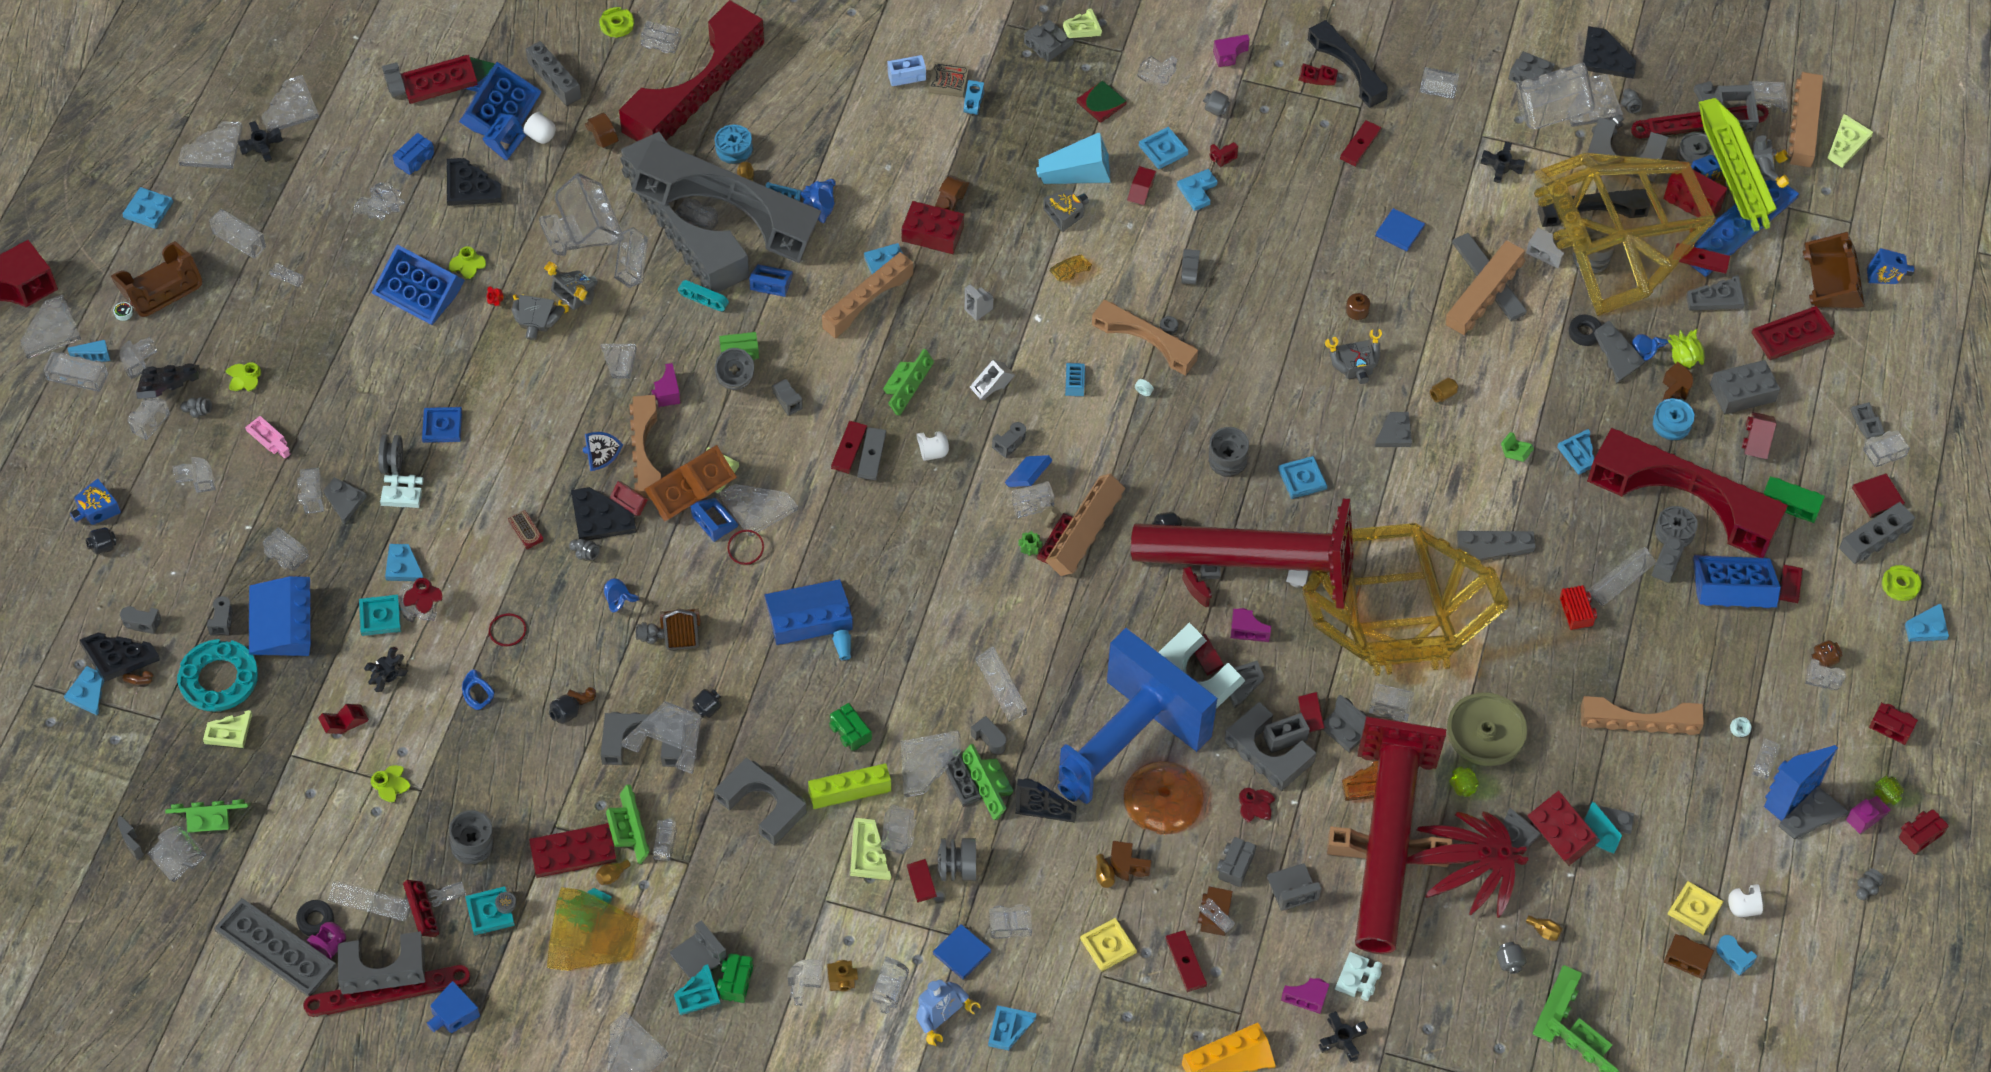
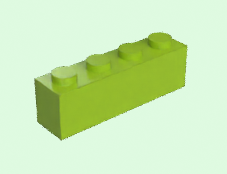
M887 764L808 781L813 809H818L891 792V778Z

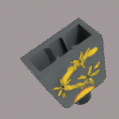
M1068 189L1044 197L1043 209L1061 232H1063L1084 216V205L1089 203L1086 194L1083 193L1076 196L1072 190Z

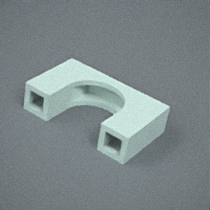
M1189 622L1158 653L1187 674L1186 667L1189 658L1207 640ZM1227 663L1211 679L1197 683L1218 698L1217 709L1245 680Z

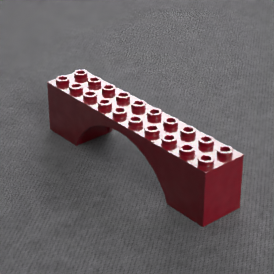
M729 0L708 21L709 41L714 53L704 70L693 79L674 87L663 89L641 87L619 109L621 132L635 141H640L660 132L665 141H667L676 133L681 125L687 122L692 114L698 111L703 103L709 100L714 92L720 89L725 81L731 78L736 70L741 68L747 59L752 57L758 48L763 46L765 41L763 19Z
M29 240L19 243L17 246L0 254V301L12 302L26 308L58 290L51 268Z
M1613 428L1610 429L1594 458L1587 482L1621 497L1633 490L1648 486H1668L1687 491L1707 503L1719 516L1726 531L1727 544L1758 558L1765 557L1788 505L1779 500L1765 496L1761 492H1756L1743 484L1731 481L1727 477L1713 473L1709 469H1704L1691 461L1681 459L1672 453L1663 451L1654 445L1647 444L1638 438Z

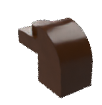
M604 112L589 118L588 122L585 123L587 130L593 132L598 146L604 148L619 141L610 119Z
M949 175L939 189L940 194L935 206L954 211L958 199L964 198L970 182Z
M1679 362L1674 364L1665 373L1662 383L1669 387V389L1665 391L1662 401L1671 398L1680 399V397L1686 400L1689 396L1693 377L1690 371Z
M1113 841L1110 865L1118 878L1128 881L1129 874H1133L1136 877L1150 875L1151 860L1131 858L1133 843Z

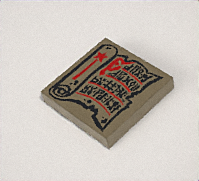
M934 62L929 93L963 97L969 66Z

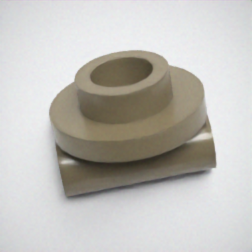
M1048 506L1042 510V519L1045 521L1044 526L1050 528L1052 523L1057 522L1061 517L1060 510L1054 506Z

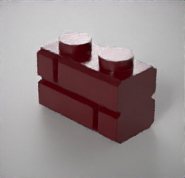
M1881 702L1869 728L1906 745L1918 720L1910 713H1903L1893 705Z
M1934 809L1927 813L1922 811L1915 818L1916 821L1913 823L1908 821L1901 827L1902 832L1899 839L1915 855L1943 836L1949 827Z

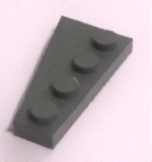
M1457 531L1456 534L1459 567L1466 566L1468 563L1474 562V564H1477L1487 559L1493 558V560L1501 559L1502 556H1516L1534 552L1535 550L1534 531Z

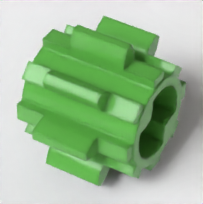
M1033 531L1023 533L1022 539L1018 540V546H1021V553H1026L1028 556L1038 554L1039 548H1042L1040 535L1033 533Z

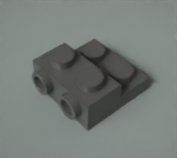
M1051 20L1042 26L1035 25L1024 35L1026 46L1032 48L1039 57L1044 58L1047 62L1074 43V39L1068 38L1067 34Z
M1523 51L1519 59H1516L1512 66L1508 79L1541 92L1555 64Z

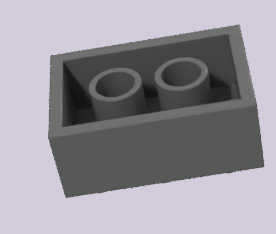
M1766 360L1714 372L1710 382V387L1724 415L1776 402L1780 391Z

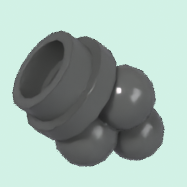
M1625 89L1621 105L1631 114L1638 113L1642 109L1641 99L1634 90Z
M205 397L190 398L188 401L182 402L180 408L185 413L190 412L193 418L209 414L212 410V403L210 399Z
M574 539L569 543L570 549L576 551L575 555L578 559L594 560L599 554V546L593 541Z
M642 622L636 625V640L654 644L657 641V637L660 639L665 638L664 629L658 628L656 624L650 623L647 625L646 622Z
M1870 868L1869 871H1865L1864 877L1858 879L1859 889L1856 892L1858 899L1866 900L1869 894L1876 895L1879 892V887L1883 884L1882 880L1884 879V876L1879 871Z

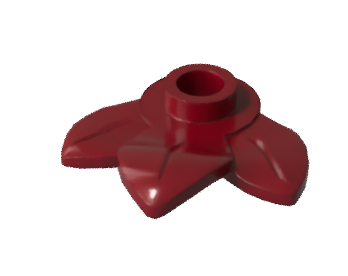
M419 578L414 582L413 588L405 592L403 603L405 607L415 605L419 612L426 614L432 609L433 602L442 601L443 595L441 590L432 586L428 579Z
M1252 788L1242 789L1239 793L1241 816L1248 823L1255 816L1263 820H1270L1271 808L1269 804L1275 801L1274 796L1263 789L1257 791ZM1249 794L1252 800H1249L1246 795Z

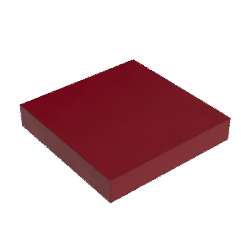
M1887 473L1853 484L1852 486L1853 491L1870 518L1882 514L1899 502L1903 505L1905 504Z

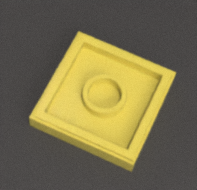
M1687 881L1670 908L1668 915L1704 935L1724 901Z
M1116 918L1080 936V940L1101 972L1137 953V949Z

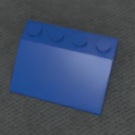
M496 62L459 122L473 132L486 135L501 114L514 115L520 125H522L542 91L499 62ZM510 129L501 141L510 144L517 133Z
M396 245L372 294L433 325L455 299L465 280Z
M1693 556L1696 594L1699 604L1705 606L1722 605L1725 607L1742 606L1745 608L1751 606L1762 608L1777 607L1780 585L1770 558Z
M289 576L250 585L249 655L309 656L311 644L310 577Z
M840 579L764 594L776 645L830 635L839 630H853L851 611Z
M1834 745L1794 756L1788 762L1785 760L1779 766V772L1774 777L1775 781L1769 787L1771 790L1765 796L1767 800L1764 807L1782 821L1817 786L1821 785L1838 747Z

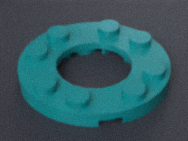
M215 639L197 645L184 656L180 663L179 673L177 674V683L182 696L192 706L204 711H224L239 705L249 697L257 683L258 668L254 656L249 655V650L244 645L232 640L228 642ZM224 660L236 667L237 678L233 685L224 691H207L199 683V674L208 663Z

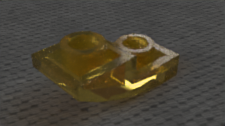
M1081 254L1057 263L1049 271L1061 282L1074 279L1076 273L1090 271L1092 264Z

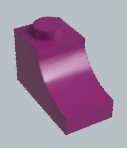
M1248 34L1214 40L1213 53L1218 67L1235 65L1236 57L1248 51L1250 41Z
M673 363L665 364L666 369L663 377L654 382L655 389L651 390L652 395H655L658 408L680 404V394Z
M1233 608L1230 638L1269 642L1271 626L1259 622L1253 616V610Z
M1875 796L1870 800H1863L1852 808L1846 821L1859 834H1862L1889 814L1891 809L1878 796Z
M1309 978L1307 983L1300 986L1285 985L1281 1001L1321 1014L1329 984L1320 978Z

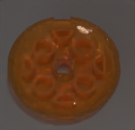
M1168 761L1152 762L1140 767L1130 776L1124 789V806L1129 817L1142 829L1145 830L1146 828L1155 831L1156 834H1174L1187 829L1198 819L1204 802L1203 790L1195 775L1182 765ZM1162 792L1168 796H1161L1160 793Z

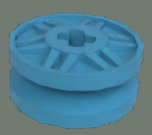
M727 125L721 128L715 135V148L720 160L736 164L747 160L751 156L753 151L752 137L747 128L741 125Z
M1666 399L1659 403L1653 417L1654 430L1661 437L1668 440L1683 439L1692 429L1695 414L1688 403L1680 399Z

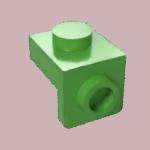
M1512 432L1501 443L1506 458L1522 462L1534 450L1532 444L1516 440L1515 434Z

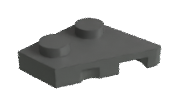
M1390 412L1375 441V447H1411L1409 412Z
M335 477L323 490L325 497L344 524L366 499V493Z
M1258 661L1234 668L1245 680L1229 696L1234 708L1238 707L1264 681V675Z

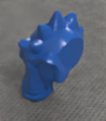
M828 179L823 182L816 181L810 186H806L801 192L804 204L821 210L818 220L823 224L832 213L835 204L833 187L836 185V181L834 179Z

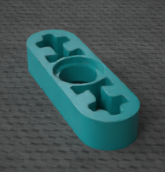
M683 280L678 287V292L682 296L717 311H724L729 304L728 299L722 294L693 282Z

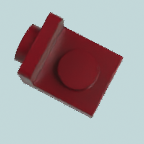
M1233 142L1225 145L1220 150L1215 144H1212L1209 154L1211 160L1220 167L1237 158L1238 145Z

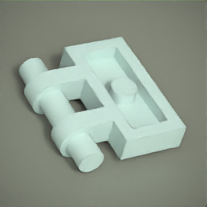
M399 474L385 475L384 482L391 483V486H383L380 500L381 506L419 508L422 490L421 488H415L416 484L423 485V477H416V475L399 476ZM403 483L408 484V487H398V485Z
M1350 952L1335 990L1355 997L1356 992L1360 991L1363 992L1361 999L1368 1001L1370 995L1374 994V985L1377 979L1382 974V963L1375 962L1374 966L1370 968L1367 966L1368 958ZM1363 975L1369 977L1367 983L1361 982Z

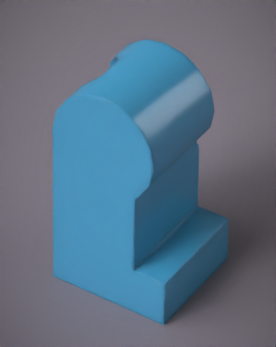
M968 80L964 113L978 115L984 95V82ZM977 86V87H979L980 89H974V88H971V87Z
M1731 935L1722 936L1716 947L1718 955L1739 976L1750 968L1757 958V955L1752 951L1747 954Z

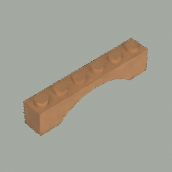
M899 252L822 315V328L836 339L850 327L858 314L875 297L892 287L901 286L912 277L913 262Z
M1104 299L1092 314L1093 326L1106 333H1125L1147 340L1162 352L1170 368L1185 376L1197 362L1198 350L1194 346L1184 343L1176 336H1171L1161 328L1149 324L1146 320L1134 316L1131 312L1121 309L1112 302Z
M655 395L633 396V404H629L630 415H634V420H630L631 431H635V435H631L632 447L636 446V451H632L633 462H637V467H633L634 478H638V483H634L635 491L650 501L651 498L644 489L661 479L660 472L653 467L645 453L647 435L657 422Z
M1584 696L1581 703V726L1591 729L1645 730L1648 732L1660 731L1670 734L1687 733L1688 735L1700 734L1704 725L1703 704L1681 703L1673 709L1655 714H1642L1624 710L1610 703L1604 697Z
M1330 826L1327 855L1366 859L1369 835L1357 832L1351 828ZM1430 837L1410 840L1408 857L1430 848L1452 844V839ZM1420 864L1439 867L1449 866V864Z

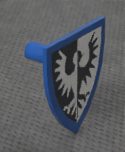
M586 433V446L583 448V453L588 454L590 471L607 467L619 455L624 444L609 433Z

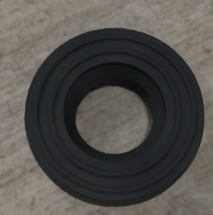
M1578 315L1573 318L1569 325V336L1579 345L1591 346L1598 342L1594 332L1602 325L1597 318L1591 315ZM1582 325L1589 326L1593 332L1590 335H1584L1579 332L1578 328Z
M311 900L299 908L296 922L302 933L307 936H316L320 931L321 925L326 922H334V914L326 902ZM313 912H320L323 915V920L317 925H311L307 922L308 916Z

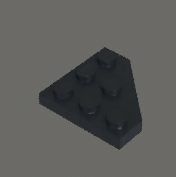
M1588 26L1581 70L1633 79L1636 60L1606 29Z
M466 158L447 159V206L502 203V187L498 181L489 178L487 173L471 165L470 161Z
M188 363L183 366L167 365L162 368L151 366L143 369L136 391L137 399L156 398L161 396L162 392L168 388L172 391L184 386L183 383L189 379L192 382L199 379L200 365Z
M590 487L571 490L579 539L586 541L636 533L633 513Z
M99 632L79 639L81 647L104 682L160 661L159 654L150 642L143 641L141 644L132 642V639L119 636L116 638L106 637V634Z
M1029 778L1018 779L1015 814L1075 823L1077 806L1037 781Z

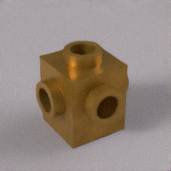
M838 960L835 963L827 964L830 991L839 990L845 992L855 988L854 980H858L857 968H853L852 961Z

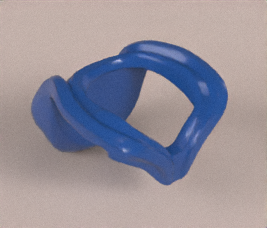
M1639 334L1633 339L1632 347L1646 361L1656 354L1658 348L1666 346L1669 342L1668 339L1658 337L1651 339L1647 335Z
M617 578L610 579L604 586V595L611 612L620 610L625 600L630 602L639 600V597L630 594L626 585Z
M473 669L467 673L462 682V692L467 704L473 709L479 710L494 698L495 692L485 680L481 679V672ZM477 683L488 694V699L482 704L478 703L470 695V689Z

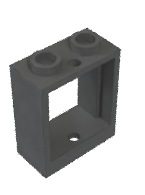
M1753 85L1718 86L1714 97L1723 106V101L1746 100L1749 120L1738 121L1744 132L1755 131L1759 119Z

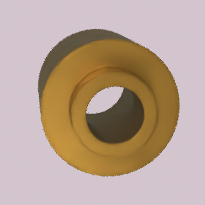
M1447 377L1432 386V389L1429 391L1430 396L1436 403L1443 402L1457 394L1458 384L1454 379Z

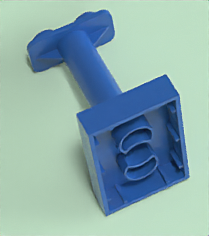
M1127 628L1110 642L1107 683L1130 701L1078 752L1067 744L1061 748L1059 765L1060 783L1058 784V789L1065 798L1072 802L1079 799L1083 803L1089 804L1092 801L1094 778L1153 719L1196 752L1212 737L1218 698Z

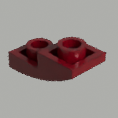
M1303 63L1300 68L1298 81L1315 85H1335L1338 70L1325 65L1316 68Z
M1191 567L1183 568L1182 579L1188 591L1201 605L1209 607V602L1212 598L1211 589L1206 587L1204 581H1198L1197 574L1193 573Z
M1203 634L1202 636L1207 641L1194 654L1208 676L1223 668L1224 664L1207 635Z
M1318 692L1298 696L1300 712L1310 729L1309 733L1325 729Z
M926 859L907 864L917 903L937 897Z

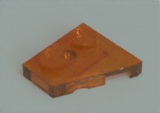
M1378 761L1372 762L1370 767L1365 770L1360 769L1354 775L1342 780L1341 785L1345 801L1374 798Z

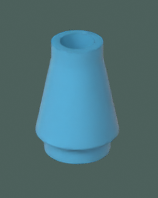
M839 630L834 632L832 640L839 659H850L851 635L849 631Z

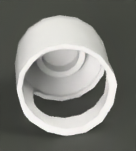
M541 112L531 115L524 126V133L541 144L548 143L556 132L555 124Z
M936 431L933 438H927L924 432L916 434L923 461L943 458L948 454L949 442L943 432Z
M1759 884L1750 885L1749 895L1743 894L1740 888L1731 891L1728 897V904L1733 915L1749 917L1762 914L1763 904Z

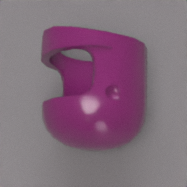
M326 922L321 925L319 933L316 936L311 935L307 941L314 949L331 959L338 952V944L346 942V934L338 924Z

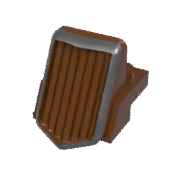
M699 608L660 611L661 629H664L666 649L680 650L697 648L699 646L698 626H700L701 621Z

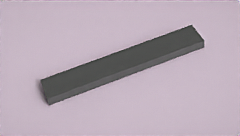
M1469 233L1453 239L1452 244L1475 275L1478 276L1488 264V258ZM1507 284L1501 293L1498 292L1496 294V303L1510 321L1526 315L1527 310Z

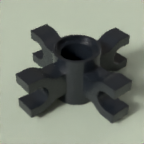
M256 121L250 122L251 139L238 141L241 154L244 155L251 150H255L257 153H262L265 162L272 160L269 151L270 144L283 141L279 127L266 133L264 130L259 129Z
M1505 141L1503 150L1497 152V154H1492L1487 150L1483 151L1480 164L1494 165V170L1496 171L1494 182L1501 183L1503 174L1509 170H1513L1518 174L1523 172L1525 160L1512 159L1510 153L1511 142Z
M390 647L387 657H381L375 663H367L364 667L365 671L372 672L368 683L369 685L377 683L374 689L376 692L383 691L385 682H392L397 676L403 677L408 672L407 668L400 667L401 661L405 656L403 654H397L396 656L397 647Z
M1336 1011L1330 1013L1327 1021L1335 1033L1330 1037L1320 1039L1321 1044L1318 1046L1321 1052L1324 1053L1336 1047L1340 1050H1345L1350 1063L1358 1060L1359 1052L1354 1046L1352 1039L1367 1034L1368 1026L1365 1021L1353 1027L1342 1024ZM1338 1035H1346L1348 1039H1341Z

